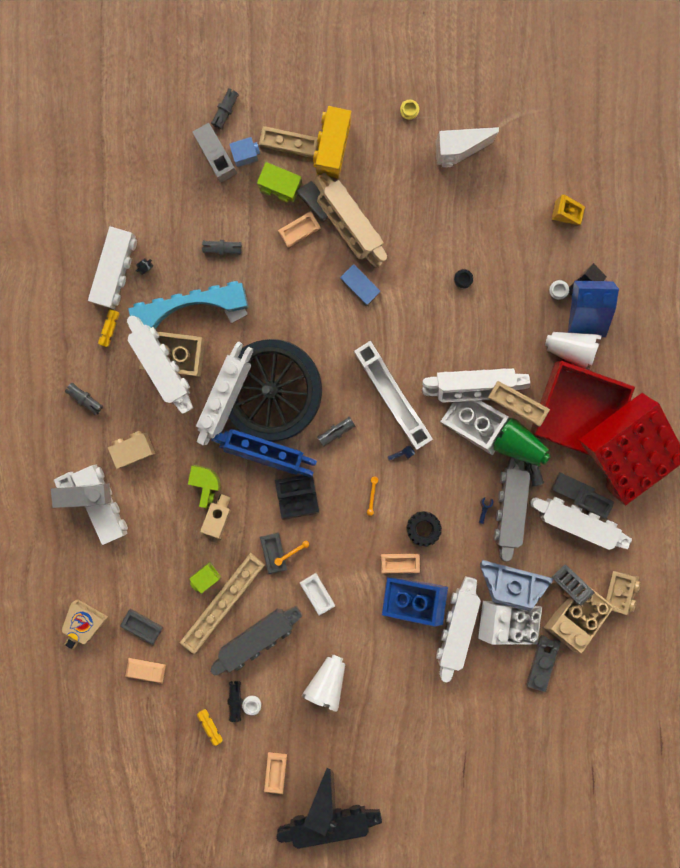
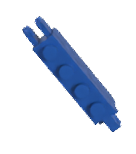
M232 429L229 432L225 431L224 434H216L212 438V441L220 444L219 448L224 449L226 453L294 475L298 473L312 477L313 472L299 467L300 463L315 466L317 463L316 460L303 456L304 453Z

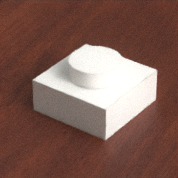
M68 472L54 479L56 487L76 486L71 476L73 472Z

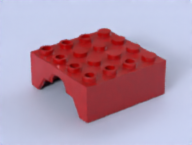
M564 361L555 362L540 402L541 405L550 410L541 426L532 424L530 432L535 437L591 456L583 448L579 439L630 402L635 387Z
M644 393L639 394L579 439L583 448L608 477L606 478L608 491L625 506L680 466V443L660 404Z

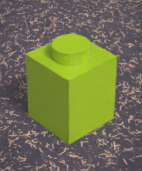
M209 562L192 575L189 580L191 581V587L196 592L199 591L202 594L222 576Z

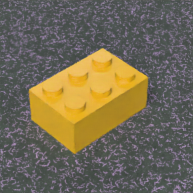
M328 106L327 112H323L321 124L323 132L319 131L317 148L319 150L314 152L313 167L316 168L318 175L326 173L329 177L339 179L351 125V110Z

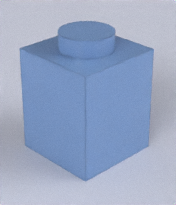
M252 137L229 144L237 167L259 161L257 154H260L257 142L253 143Z

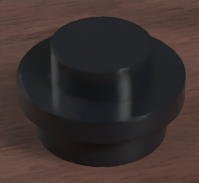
M144 258L136 264L138 269L135 271L143 275L153 267L152 260L149 259L147 261Z
M461 269L455 274L454 283L457 287L466 289L473 283V275L469 270Z

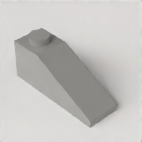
M110 483L51 488L52 508L94 506L111 503Z

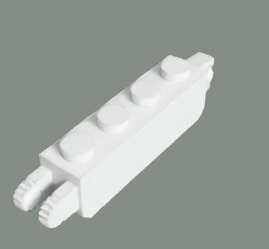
M132 315L129 316L127 323L132 333L128 336V342L163 400L168 403H174L182 414L193 409L188 396L190 394L188 390L190 386L185 378L181 379L178 374L180 369L176 362H171L167 356L170 354L164 344L161 345L157 338L160 337L154 327L151 328L148 325H144L140 318Z
M237 342L231 354L227 355L196 427H198L200 432L197 442L201 445H207L210 438H214L216 434L222 432L251 368L249 361L253 349L248 347L242 359L238 358L243 346L240 342Z
M514 368L437 373V377L425 378L423 380L422 392L426 396H438V400L442 403L490 400L488 396L497 381L514 390H521L530 387L529 374H515Z
M535 497L530 501L531 507L541 511V520L608 550L615 548V546L625 549L629 548L632 538L622 533L621 529L616 528L618 524L606 520L604 523L599 520L600 516L589 512L586 515L582 513V508L573 504L571 507L565 506V501L554 497L553 500L547 498L546 501Z
M465 576L460 589L457 588L456 593L453 592L450 603L453 604L452 609L447 612V628L442 631V647L438 648L436 659H438L440 665L439 675L443 682L451 681L454 670L459 671L464 666L481 602L476 594L477 580Z

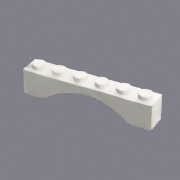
M369 341L354 351L355 356L414 449L417 450L433 440L393 379L372 342Z

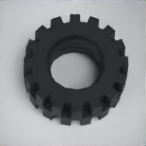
M417 512L408 520V536L413 543L419 546L427 547L435 544L442 533L440 521L430 512ZM421 521H427L432 526L431 533L426 537H422L416 532V526Z

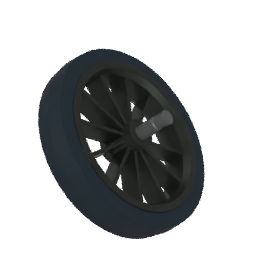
M260 340L243 347L238 358L242 359L245 350L248 347L252 348L253 353L249 363L256 358L266 383L248 372V375L263 385V387L242 386V388L262 390V393L240 403L237 397L229 419L240 431L267 441H280L297 435L311 423L320 407L322 382L315 363L301 348L284 340ZM273 354L271 381H269L259 356ZM277 354L291 359V361L275 381ZM295 362L303 375L280 384L279 382ZM305 377L307 393L283 391L282 387ZM282 392L306 395L303 408L300 410L282 397ZM264 395L265 397L255 411L248 417L242 410L241 405ZM278 398L299 412L288 423ZM268 399L266 426L254 422L253 418ZM272 400H274L284 423L281 426L270 427Z

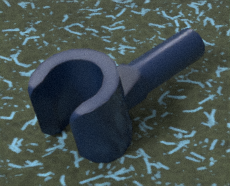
M406 446L398 453L388 456V459L390 461L402 455L409 459L415 454V451L411 446Z
M485 497L481 499L482 513L479 523L484 524L488 508L493 506V499H490L489 506L484 504Z

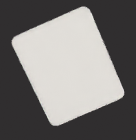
M245 309L232 312L224 310L231 323L247 315Z

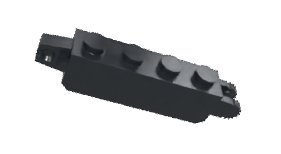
M353 805L349 809L343 810L336 808L335 822L338 824L334 834H330L329 837L304 827L307 816L298 815L290 820V824L278 827L276 839L281 843L293 842V846L300 849L365 837L369 832V827L382 823L380 809H365V806Z

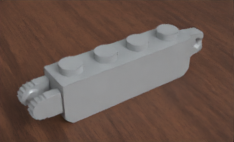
M510 457L508 467L504 468V472H501L500 483H503L502 491H499L498 502H501L500 510L496 512L498 529L494 530V540L500 546L499 556L506 562L512 559L514 547L519 548L523 544L530 474L524 470V461Z

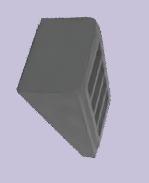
M564 565L552 576L556 583L580 606L595 593L567 565ZM585 588L586 590L577 597V595Z

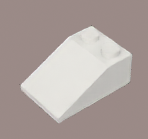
M499 127L439 131L436 139L437 165H442L445 168L452 167L453 164L459 163L490 145L495 140Z
M482 401L453 402L440 422L477 447L493 455L497 437L501 438L503 434L502 429L510 418Z

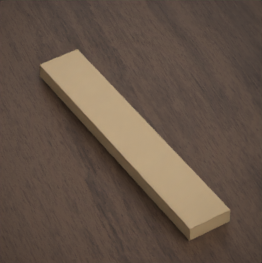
M250 553L183 637L180 644L195 654L265 564Z

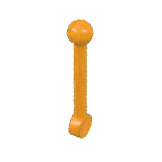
M375 476L371 478L369 509L366 512L368 516L374 514V494L376 483H378V478Z
M303 541L302 545L285 556L276 558L274 563L280 566L282 561L303 548H308L309 542Z

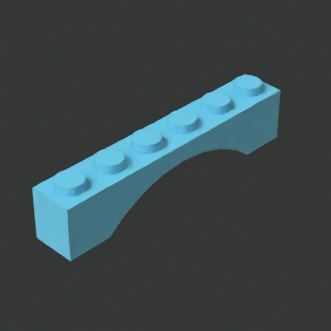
M233 281L221 288L219 285L208 287V291L201 292L199 289L190 291V295L182 296V294H175L171 296V299L167 300L163 298L153 299L150 304H145V302L133 304L134 307L128 309L130 316L138 317L144 325L156 329L171 313L190 305H213L229 312L249 307L244 285L238 283V281Z

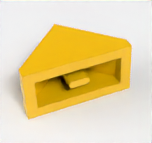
M561 195L555 201L551 220L581 225L585 206L566 195Z

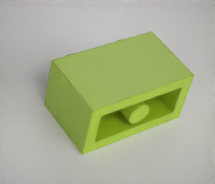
M265 162L257 185L260 188V192L266 195H271L272 193L277 195L278 199L283 202H294L297 190L302 183V176Z

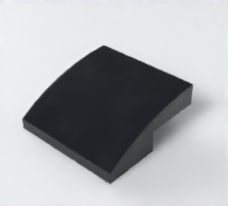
M300 475L275 480L282 520L320 513L313 476Z

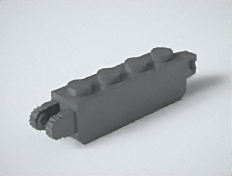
M294 606L286 611L277 608L222 646L218 655L219 659L211 666V673L218 675L225 670H228L229 673L232 670L238 671L245 665V661L248 659L252 661L257 658L261 650L264 648L268 650L273 647L277 639L280 637L284 639L292 633L293 625L302 617L299 608Z

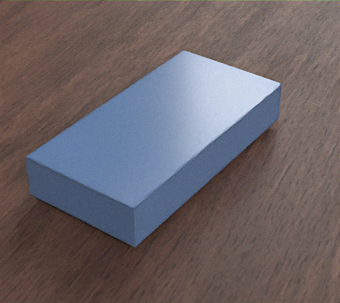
M354 264L340 277L366 305L381 292Z

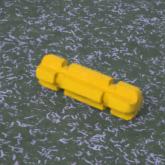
M109 310L107 313L108 319L105 320L101 332L103 335L98 341V344L101 346L109 347L111 340L109 339L113 336L117 324L115 321L119 317V312L115 310Z
M201 710L197 713V717L200 722L202 721L201 725L208 737H211L212 745L217 746L222 742V737L220 733L218 734L212 719L209 718L207 710Z

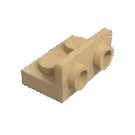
M613 571L606 599L614 606L612 611L625 615L630 614L631 611L634 612L636 607V600H634L635 592L638 593L641 586L638 576Z

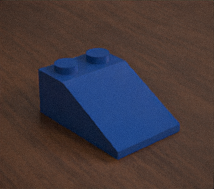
M574 281L568 333L607 336L616 310L619 288L613 281Z
M387 577L382 615L430 626L443 625L448 587Z

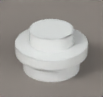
M562 280L553 282L549 289L550 295L557 300L564 299L569 293L568 284Z
M248 696L244 699L242 708L246 714L256 715L261 710V701L256 696Z

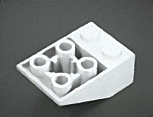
M483 601L478 639L492 645L538 644L542 607L534 606L531 611H526L493 601Z

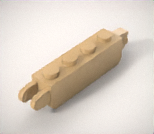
M326 173L319 175L314 180L320 191V195L317 198L318 204L356 257L362 260L367 258L374 267H379L387 259L385 250L381 246L384 242L380 235L374 230L369 220L364 216L357 203L351 198L347 189L339 180L334 182Z

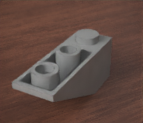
M210 123L194 130L193 134L220 183L236 175L237 172Z

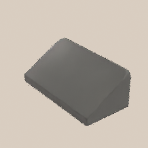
M310 181L297 190L300 198L324 222L328 216L317 202V198L320 195L318 187Z

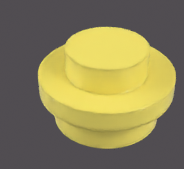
M414 100L404 101L400 107L402 117L407 120L416 118L419 113L417 102Z

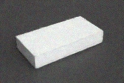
M317 573L300 582L301 587L319 616L335 607V603Z

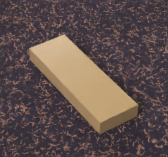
M263 126L259 147L313 158L318 143L317 137Z
M500 381L496 382L488 396V399L539 427L550 410Z

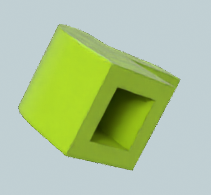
M198 465L191 466L188 485L203 488L199 507L208 508L213 503L215 493H212V490L219 491L221 489L220 479L210 468Z

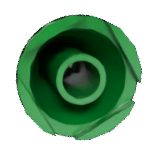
M511 418L502 429L503 434L501 438L497 437L493 450L497 453L536 466L545 465L551 457L549 454L550 450L515 418Z

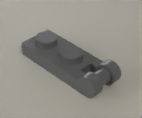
M540 636L526 683L527 687L546 692L555 658L560 648V640H550L546 636ZM550 647V651H544V648Z

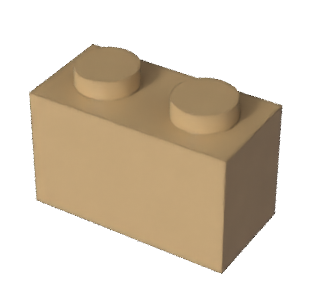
M141 431L130 434V439L125 441L123 438L112 442L113 446L108 447L116 469L156 454L148 434H141Z

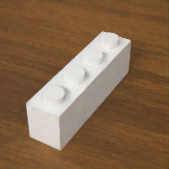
M109 227L89 294V302L114 310L115 306L119 305L121 295H119L120 289L124 287L126 282L125 272L126 269L130 268L132 261L130 255L137 245V239H135L136 236L133 233Z
M97 464L71 474L76 486L105 484L103 470ZM112 497L111 503L85 506L102 545L128 534L126 531L128 530L127 524L124 519L121 520L119 506L116 502H113Z

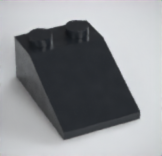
M326 768L303 826L329 837L330 834H334L338 823L335 822L334 772Z

